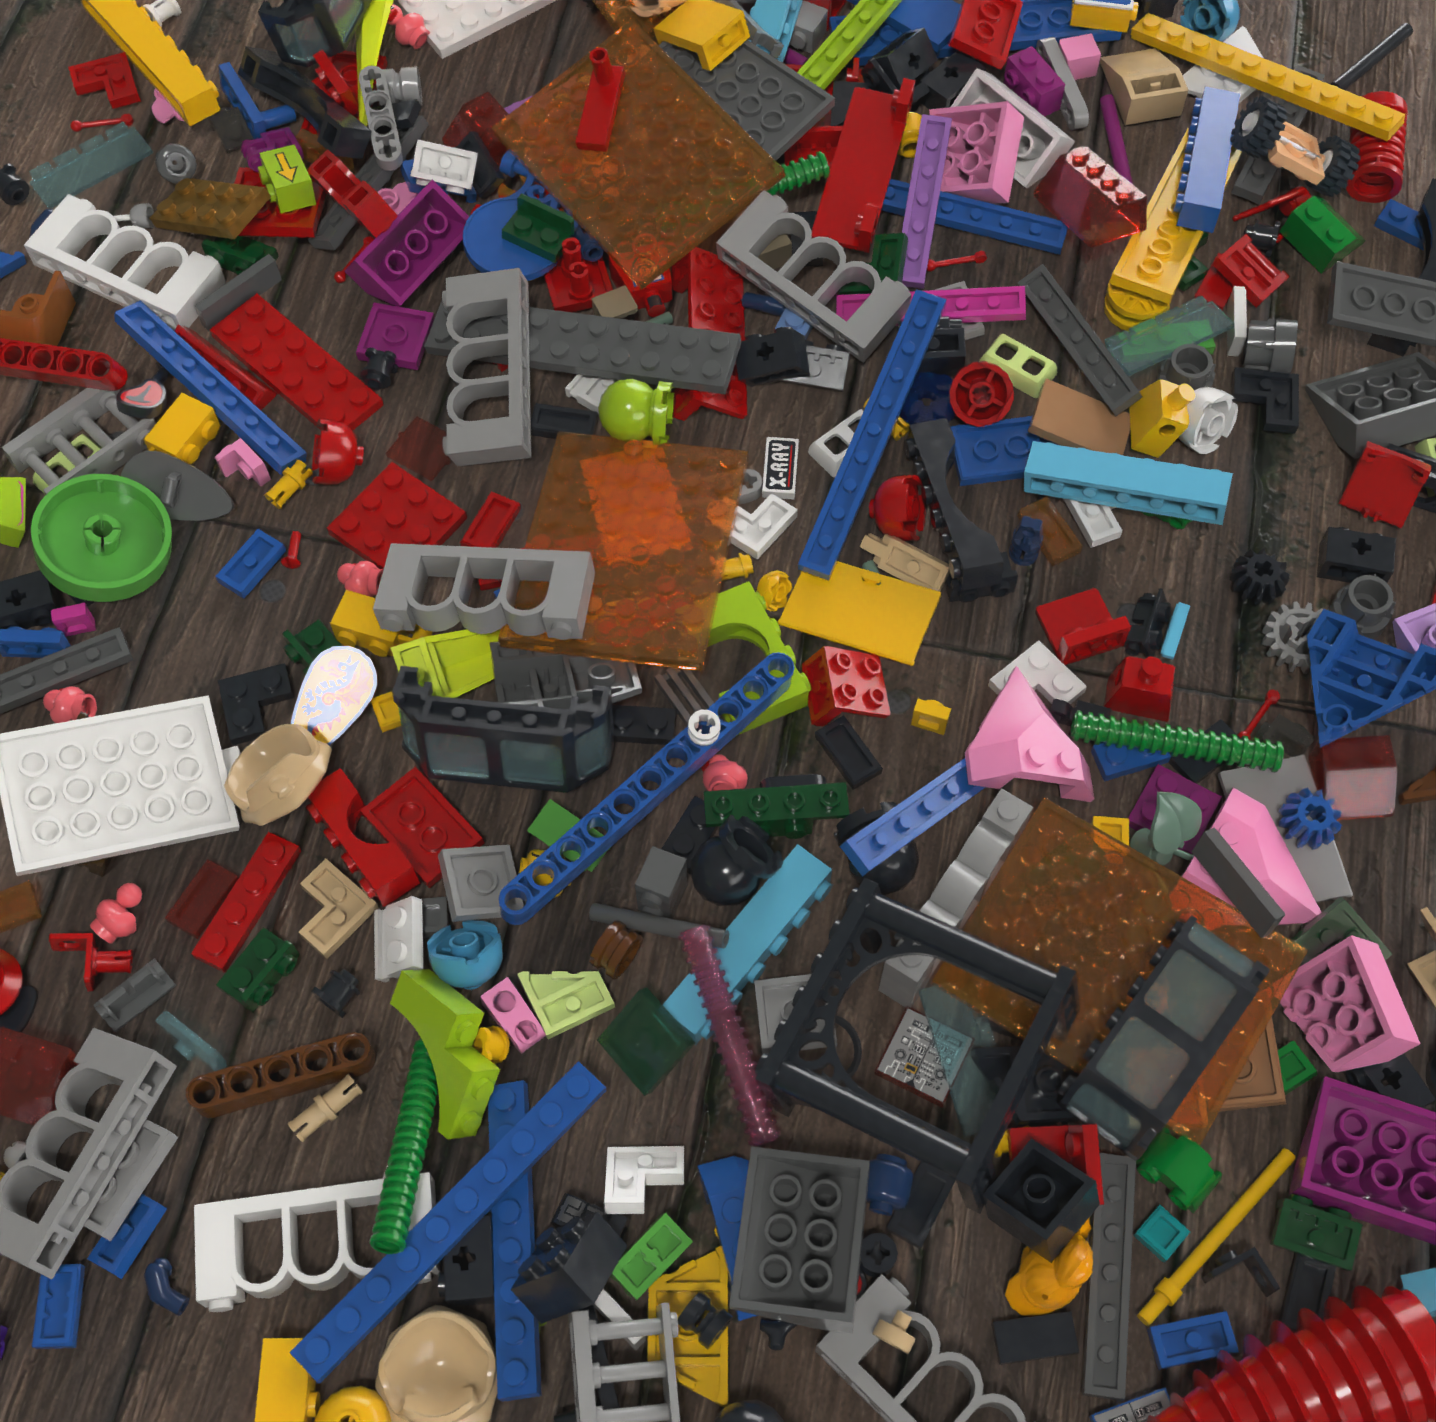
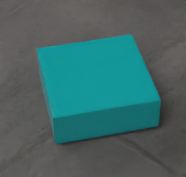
M1159 1205L1133 1236L1164 1263L1191 1231Z

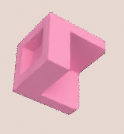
M1092 33L1060 39L1059 47L1074 79L1096 76L1101 53Z

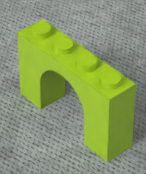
M750 581L675 611L676 628L690 654L724 640L742 639L758 646L766 657L772 653L780 652L792 659L795 668L788 690L738 735L808 706V695L811 691V685L804 672L799 673L795 666L796 658L792 648L789 645L784 646L780 638L781 630L776 619H770L766 613L767 606L764 597L758 591H754ZM771 670L769 672L772 676L777 678L785 676L784 673L779 670ZM727 691L719 693V698L723 696ZM756 692L744 693L747 698L752 700L761 698ZM721 714L725 722L736 720L731 714Z

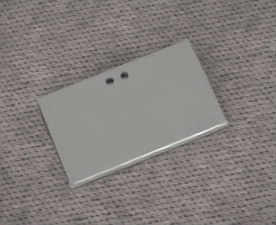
M1305 754L1283 759L1281 768L1276 773L1271 772L1270 768H1267L1266 771H1261L1258 766L1255 769H1249L1246 766L1218 773L1225 798H1227L1234 787L1266 806L1317 903L1338 899L1339 897L1353 896L1335 840L1328 845L1322 843L1318 849L1314 850L1310 848L1308 843L1303 848H1297V838L1285 839V834L1289 831L1288 828L1278 827L1279 821L1283 818L1278 813L1279 808L1283 804H1287L1286 798L1291 793L1298 794L1303 788L1307 787L1312 794L1317 791ZM1310 816L1307 817L1309 821L1313 820Z

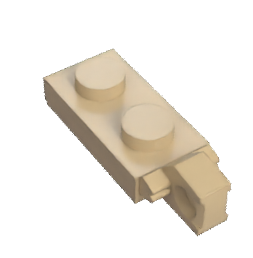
M869 533L864 536L860 544L862 549L875 555L873 561L878 564V568L912 584L940 592L950 572L948 563L895 536L892 537L885 534L882 539Z

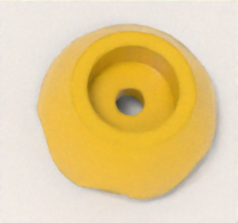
M780 570L765 574L757 586V591L765 599L766 610L777 611V609L784 607L787 604V594L792 590V583L788 579L789 576Z

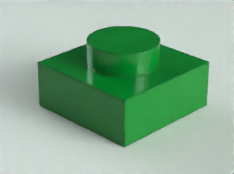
M1294 1040L1278 1050L1285 1095L1317 1075V1070Z

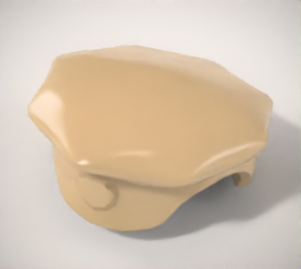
M299 724L280 725L256 738L235 760L224 784L230 799L241 809L242 820L245 823L263 826L297 809L314 791L325 775L332 751L331 746L316 740L306 728Z
M435 1305L423 1310L388 1336L386 1348L378 1365L375 1389L386 1403L391 1416V1422H488L490 1420L497 1396L496 1350L487 1327L483 1322L448 1307Z

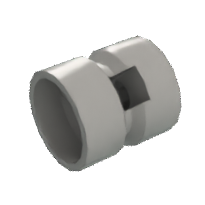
M418 66L401 68L399 73H396L393 68L382 69L386 75L391 103L417 99L422 106V89ZM379 101L380 106L386 105L384 102Z

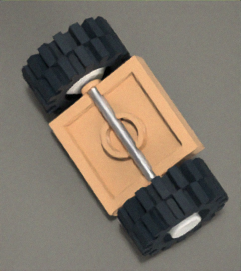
M1264 96L1253 98V103L1249 101L1246 104L1247 109H1242L1239 113L1241 115L1240 119L1235 120L1234 124L1236 127L1232 129L1231 134L1233 136L1230 138L1234 148L1257 159L1261 158V155L1265 156L1268 154L1269 161L1275 167L1287 169L1298 179L1306 181V186L1325 196L1333 197L1334 193H1341V187L1345 189L1348 186V179L1352 180L1355 176L1352 174L1353 171L1358 170L1359 165L1356 162L1360 161V155H1358L1360 150L1355 145L1333 135V137H1327L1326 142L1321 141L1318 146L1316 137L1286 122L1287 116L1285 114L1287 111L1283 106Z

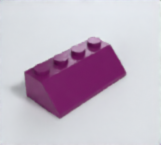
M432 179L398 214L391 227L375 238L344 272L367 294L400 307L463 240V229L469 216Z

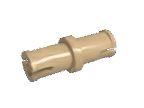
M347 1074L345 1078L323 1096L320 1094L313 1098L315 1102L287 1123L293 1132L304 1123H308L296 1133L301 1142H304L308 1136L328 1120L333 1122L338 1118L336 1113L363 1093L358 1084L346 1093H343L355 1082L350 1074Z

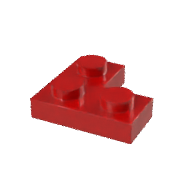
M125 52L68 67L77 96L106 89L112 109L141 102Z

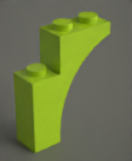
M430 969L402 970L390 1004L413 1025L430 1056L439 1093L438 1132L447 1140L476 1136L500 1072V1068L472 1046L478 1034L484 1012L453 987L443 982Z

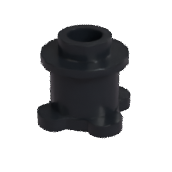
M11 163L5 164L0 170V196L6 204L17 205L27 198L30 188L25 180L16 175V168Z
M1255 219L1253 224L1247 223L1243 236L1247 233L1253 239L1251 243L1258 249L1266 250L1265 256L1270 258L1277 241L1281 221L1276 220L1274 226L1258 223L1259 219Z
M367 348L365 356L369 360L366 367L360 372L361 379L371 389L380 390L388 388L391 384V373H396L399 368L395 363L396 355L391 351L384 352L374 348Z
M342 969L339 973L331 970V977L321 989L314 987L311 992L318 1001L343 1018L346 1014L342 1010L354 995L358 996L360 994V991L356 988L360 982L345 969Z

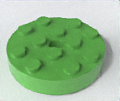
M89 474L67 480L44 496L32 518L31 537L33 554L40 571L59 590L79 599L94 602H112L133 597L152 586L164 573L170 560L172 528L166 508L148 488L126 477L112 474ZM98 536H106L104 537V547H101V537Z

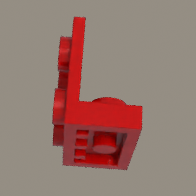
M1096 588L1037 606L1035 611L1057 658L1064 665L1123 647L1131 629L1126 615L1116 619L1111 617Z
M823 646L801 664L802 671L806 674L811 685V691L808 695V706L812 725L823 727L842 712L884 719L890 715L879 656Z
M1097 1124L1008 1129L1010 1163L1025 1145L1033 1139L1094 1179L1097 1184L1099 1203L1104 1205Z

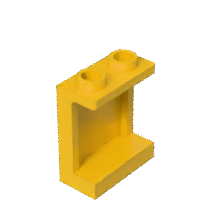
M687 0L653 28L659 45L665 41L696 52L701 67L708 71L714 69L750 38L744 12L712 0Z

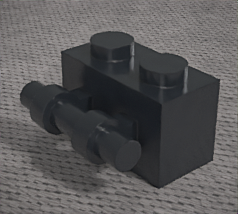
M941 316L916 376L956 375L964 367L966 347L961 319H949V316ZM898 321V331L902 321Z

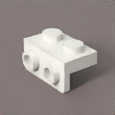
M417 139L410 176L417 178L416 184L426 186L433 179L435 182L447 184L446 191L464 194L465 189H472L478 153Z

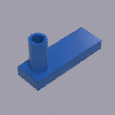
M230 62L218 65L221 89L252 140L261 138L260 133L266 132V129L296 121L295 110L288 105L260 112Z

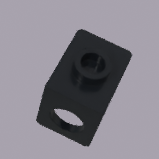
M1255 1247L1239 1256L1235 1249L1224 1254L1214 1261L1218 1268L1202 1278L1206 1284L1244 1262L1265 1297L1272 1295L1280 1289L1279 1284Z

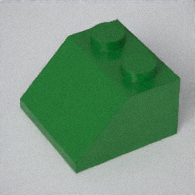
M1312 196L1294 209L1280 230V233L1321 274L1365 242V239L1324 198Z

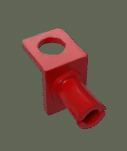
M93 933L49 934V942L53 951H86L84 983L88 992L94 991V978L97 977L98 973H132V950L99 951ZM64 941H74L77 943H64Z

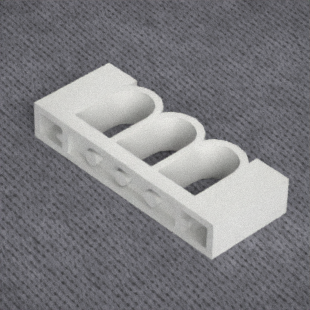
M70 194L63 199L24 244L35 266L52 274L55 270L61 271L65 280L123 307L141 300L173 330H175L178 324L189 328L198 317L195 305L226 283L220 263L212 256H204L195 251L188 256L185 248L173 242H159L155 244L150 233L144 228L138 226L119 228L115 217L109 212L96 210L90 201L78 199ZM108 235L87 261L75 257L93 237ZM139 250L144 251L122 278L110 273L127 253ZM173 266L179 267L158 294L145 289L154 276L162 269Z
M430 1172L420 1173L421 1177L417 1183L418 1191L415 1194L416 1200L413 1205V1214L410 1217L411 1224L407 1228L408 1232L436 1205L435 1181ZM384 1179L194 1205L196 1301L204 1307H209V1312H224L232 1310L234 1303L245 1302V1292L256 1298L269 1299L281 1295L292 1285L294 1279L311 1290L319 1291L336 1287L347 1277L349 1271L362 1280L373 1268H364L355 1262L351 1208L378 1204L381 1200L380 1193L383 1189ZM337 1210L339 1251L336 1262L326 1273L317 1276L303 1274L299 1264L297 1215ZM282 1218L283 1261L277 1275L267 1282L261 1284L249 1283L244 1271L243 1223ZM441 1261L418 1284L430 1282L432 1275H438L441 1272Z

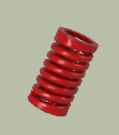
M1388 91L1371 92L1362 97L1405 114L1404 124L1388 141H1385L1353 127L1350 129L1349 143L1355 145L1360 150L1358 154L1360 155V161L1356 162L1359 165L1358 170L1353 171L1352 174L1355 176L1352 180L1348 179L1346 190L1357 201L1368 203L1385 202L1398 195L1402 189L1408 107L1406 101L1401 96Z

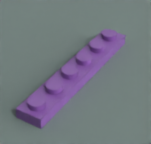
M922 114L902 233H905L908 237L902 280L906 287L924 289L952 125V118Z

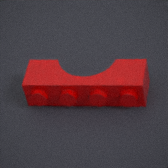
M328 149L307 169L310 176L375 238L381 233L386 232L391 227L392 222L398 217L374 188L364 180L361 182Z
M339 768L323 778L309 795L308 800L310 804L305 806L316 824L321 821L325 824L327 828L323 830V833L334 849L340 846L345 852L340 857L351 874L358 871L362 876V879L358 882L367 897L372 899L376 896L382 906L385 907L419 885L420 881L413 866L394 841L384 844H371L361 841L355 836L357 823L362 816L360 810L365 805L358 791L343 770Z

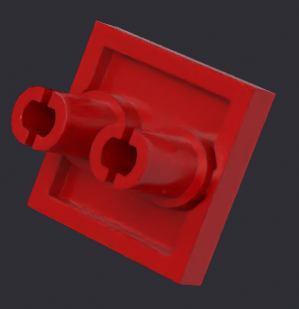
M567 238L562 242L563 256L557 265L543 275L553 310L575 312L592 308L591 298L609 292L613 288L603 257L594 262L585 260L581 255L579 240Z

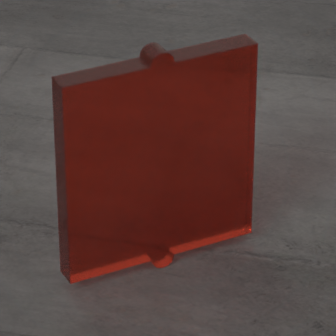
M416 416L404 432L398 433L399 438L386 452V456L424 478L433 481L443 467L451 463L449 456H446L442 443L443 437L447 436V432Z

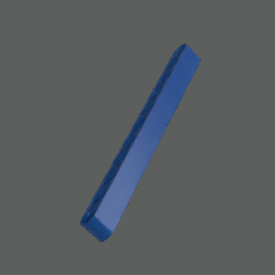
M780 652L770 654L707 709L714 712L718 717L721 714L728 713L736 719L732 722H725L720 719V734L713 744L708 746L695 744L689 738L687 726L511 880L499 894L502 918L512 925H520L527 922L782 696L791 684L795 668L792 659ZM771 670H779L783 672L785 676L777 678L772 676L769 672ZM756 692L761 698L752 700L747 698L744 693ZM701 721L695 730L698 732L701 729V734H709L712 725L707 726L706 721ZM671 758H679L684 761L685 765L676 768L669 765L667 761ZM650 780L656 782L659 788L649 791L644 789L641 784ZM625 803L629 804L633 811L628 814H621L615 810V807ZM593 827H602L607 833L603 837L596 838L592 837L588 831ZM567 850H574L580 854V857L575 861L569 862L562 859L561 855ZM540 874H548L553 878V881L546 886H540L534 882V879ZM512 898H521L526 902L525 906L520 910H511L506 904Z

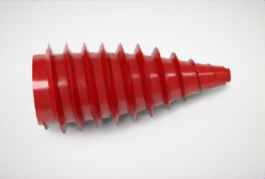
M1358 1285L1352 1292L1351 1308L1335 1296H1329L1326 1299L1323 1321L1312 1310L1301 1308L1297 1314V1332L1295 1333L1283 1322L1273 1321L1269 1333L1270 1345L1267 1347L1252 1334H1247L1243 1340V1359L1239 1362L1225 1350H1220L1217 1355L1218 1374L1210 1379L1201 1370L1195 1369L1192 1374L1193 1390L1183 1398L1177 1393L1172 1392L1170 1395V1406L1155 1417L1149 1415L1147 1422H1436V1324L1422 1302L1411 1291L1406 1289L1399 1290L1394 1286H1388L1384 1289L1382 1298H1380L1368 1287Z

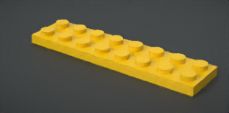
M1187 128L1110 280V284L1170 304L1204 234V231L1176 226L1178 213L1173 212L1177 194L1180 193L1177 192V188L1182 174L1181 167L1184 156L1187 154L1184 151L1188 136L1190 135L1188 134L1189 128ZM1233 146L1231 147L1225 188L1242 155V151Z

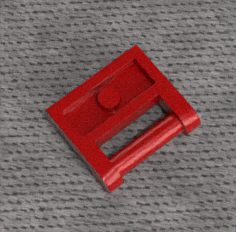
M1246 233L1219 256L1212 265L1233 286L1245 287L1246 298L1257 308L1273 292L1280 288L1289 279L1290 275L1285 270L1281 272L1251 243L1253 239Z

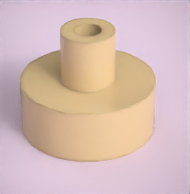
M897 1310L891 1324L879 1319L872 1333L877 1338L909 1354L916 1338L906 1333L912 1317Z

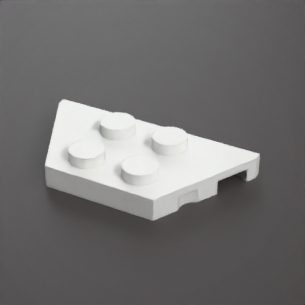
M1243 26L1224 41L1226 44L1263 58L1247 29ZM1194 65L1182 75L1189 90L1188 93L1197 95V98H1202L1205 86L1241 93L1239 103L1256 90V88L1199 65Z

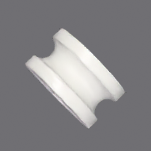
M699 710L692 714L688 722L690 740L700 746L713 744L720 734L721 724L719 717L710 710ZM706 721L707 726L712 725L709 734H701V729L698 732L695 730L698 728L699 722Z

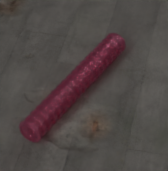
M704 924L681 932L678 940L683 941L682 951L688 954L685 960L686 963H691L692 969L689 972L691 975L694 974L696 978L693 984L694 986L698 985L700 989L697 995L703 998L704 1002L701 1003L702 1009L706 1008L708 1014H705V1019H710L711 1022L708 1028L710 1031L714 1030L715 1037L712 1039L714 1043L718 1042L719 1048L716 1051L717 1054H722L723 1057L720 1063L727 1068L724 1074L725 1077H730L731 1082L728 1083V1086L733 1088L735 1092L732 1094L733 1100L737 1099L739 1105L736 1106V1109L742 1112L743 1116L740 1117V1121L746 1124L747 1128L744 1129V1133L750 1136L748 1145L756 1147L778 1139L781 1132L775 1129L774 1125L777 1123V1120L770 1115L773 1109L767 1106L768 1098L766 1095L764 1096L760 1085L755 1079L757 1075L754 1067L757 1066V1062L752 1061L751 1055H753V1051L747 1048L746 1044L750 1042L748 1038L744 1039L745 1027H740L739 1021L742 1019L740 1015L736 1016L735 1010L738 1007L737 1004H732L733 993H728L727 988L730 987V984L724 981L723 976L726 975V972L720 969L721 959L717 960L715 954L718 953V949L712 946L715 940L714 937H709L710 926H705Z

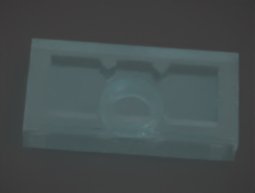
M163 1011L155 1020L169 1036L177 1041L173 1047L187 1060L191 1061L195 1056L213 1071L224 1069L227 1066V1061L217 1050L168 1011Z

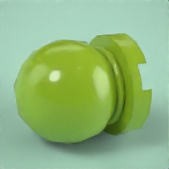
M636 379L619 380L611 384L601 395L598 406L602 426L612 438L626 443L640 442L650 436L653 438L654 446L667 447L670 436L666 435V424H672L674 411V393L671 392L673 382L659 381L657 388L654 390L646 382Z

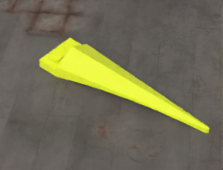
M372 0L356 30L359 121L366 127L368 121L359 83V73L365 67L377 65L381 42L394 0ZM374 79L370 80L371 89H373Z
M657 596L588 608L583 636L589 634V628ZM505 624L501 629L487 634L473 633L466 629L426 636L391 647V651L398 672L401 666L418 667L420 675L418 684L423 687L425 682H431L432 696L456 698L494 680L490 642L534 639L535 645L555 647V641L568 644L576 639L560 640L548 638L547 632L536 636H523L515 633L509 628L508 624Z

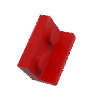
M322 49L315 53L313 57L318 67L314 70L318 77L313 79L312 82L352 115L358 113L359 106L350 88Z

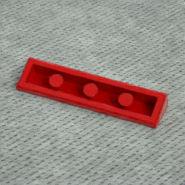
M179 324L174 331L260 410L276 397L277 393L194 330Z

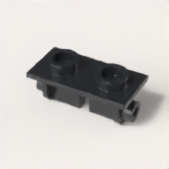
M1159 588L1157 597L1151 593H1144L1143 597L1138 598L1132 620L1133 623H1143V625L1130 624L1131 629L1124 644L1125 652L1128 655L1137 656L1139 653H1145L1146 657H1154L1156 650L1159 651L1161 649L1163 641L1162 629L1164 623H1168L1171 617V604L1167 602L1163 588Z

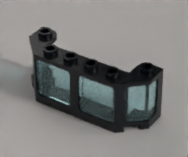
M283 0V4L278 7H271L269 1H263L258 14L281 61L309 67L316 64L313 55L322 49L328 58L346 50L372 0Z
M400 667L392 694L394 702L398 706L403 731L402 748L430 779L568 793L609 770L614 748L611 687L593 685V696L590 701L579 703V697L572 696L570 708L559 709L432 696L431 682H425L423 687L418 684L420 678L418 667Z
M1192 915L1185 924L1180 920L1176 922L1166 936V939L1172 943L1168 948L1161 944L1149 961V964L1155 967L1147 979H1144L1142 976L1137 978L1127 992V995L1132 998L1129 1005L1124 1011L1117 1007L1104 1025L1110 1029V1032L1103 1042L1096 1038L1082 1056V1058L1088 1061L1077 1078L1069 1074L1057 1091V1093L1063 1096L1058 1103L1060 1107L1084 1124H1097L1098 1134L1134 1161L1143 1155L1155 1135L1160 1133L1251 1003L1259 990V985L1270 971L1268 967L1258 960L1253 962L1196 922L1197 918Z

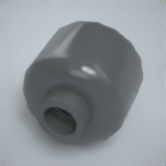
M168 143L162 146L155 158L157 171L168 182L177 184L182 179H191L196 172L195 156L190 149L182 144Z

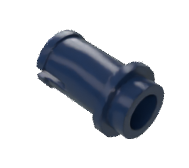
M583 225L586 233L582 231L581 227H578L574 231V238L580 242L582 258L591 262L599 260L604 252L602 241L594 236L589 226Z

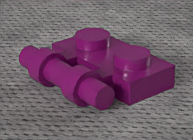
M289 127L260 133L261 138L254 140L246 139L242 142L241 152L249 168L258 172L257 167L262 166L259 154L262 152L295 144L301 159L304 160L302 148Z

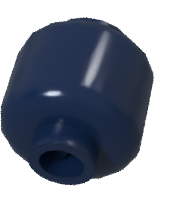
M877 1154L876 1159L869 1160L870 1176L867 1203L870 1204V1211L891 1216L893 1210L903 1209L908 1205L913 1183V1173L906 1167L907 1161L888 1154Z

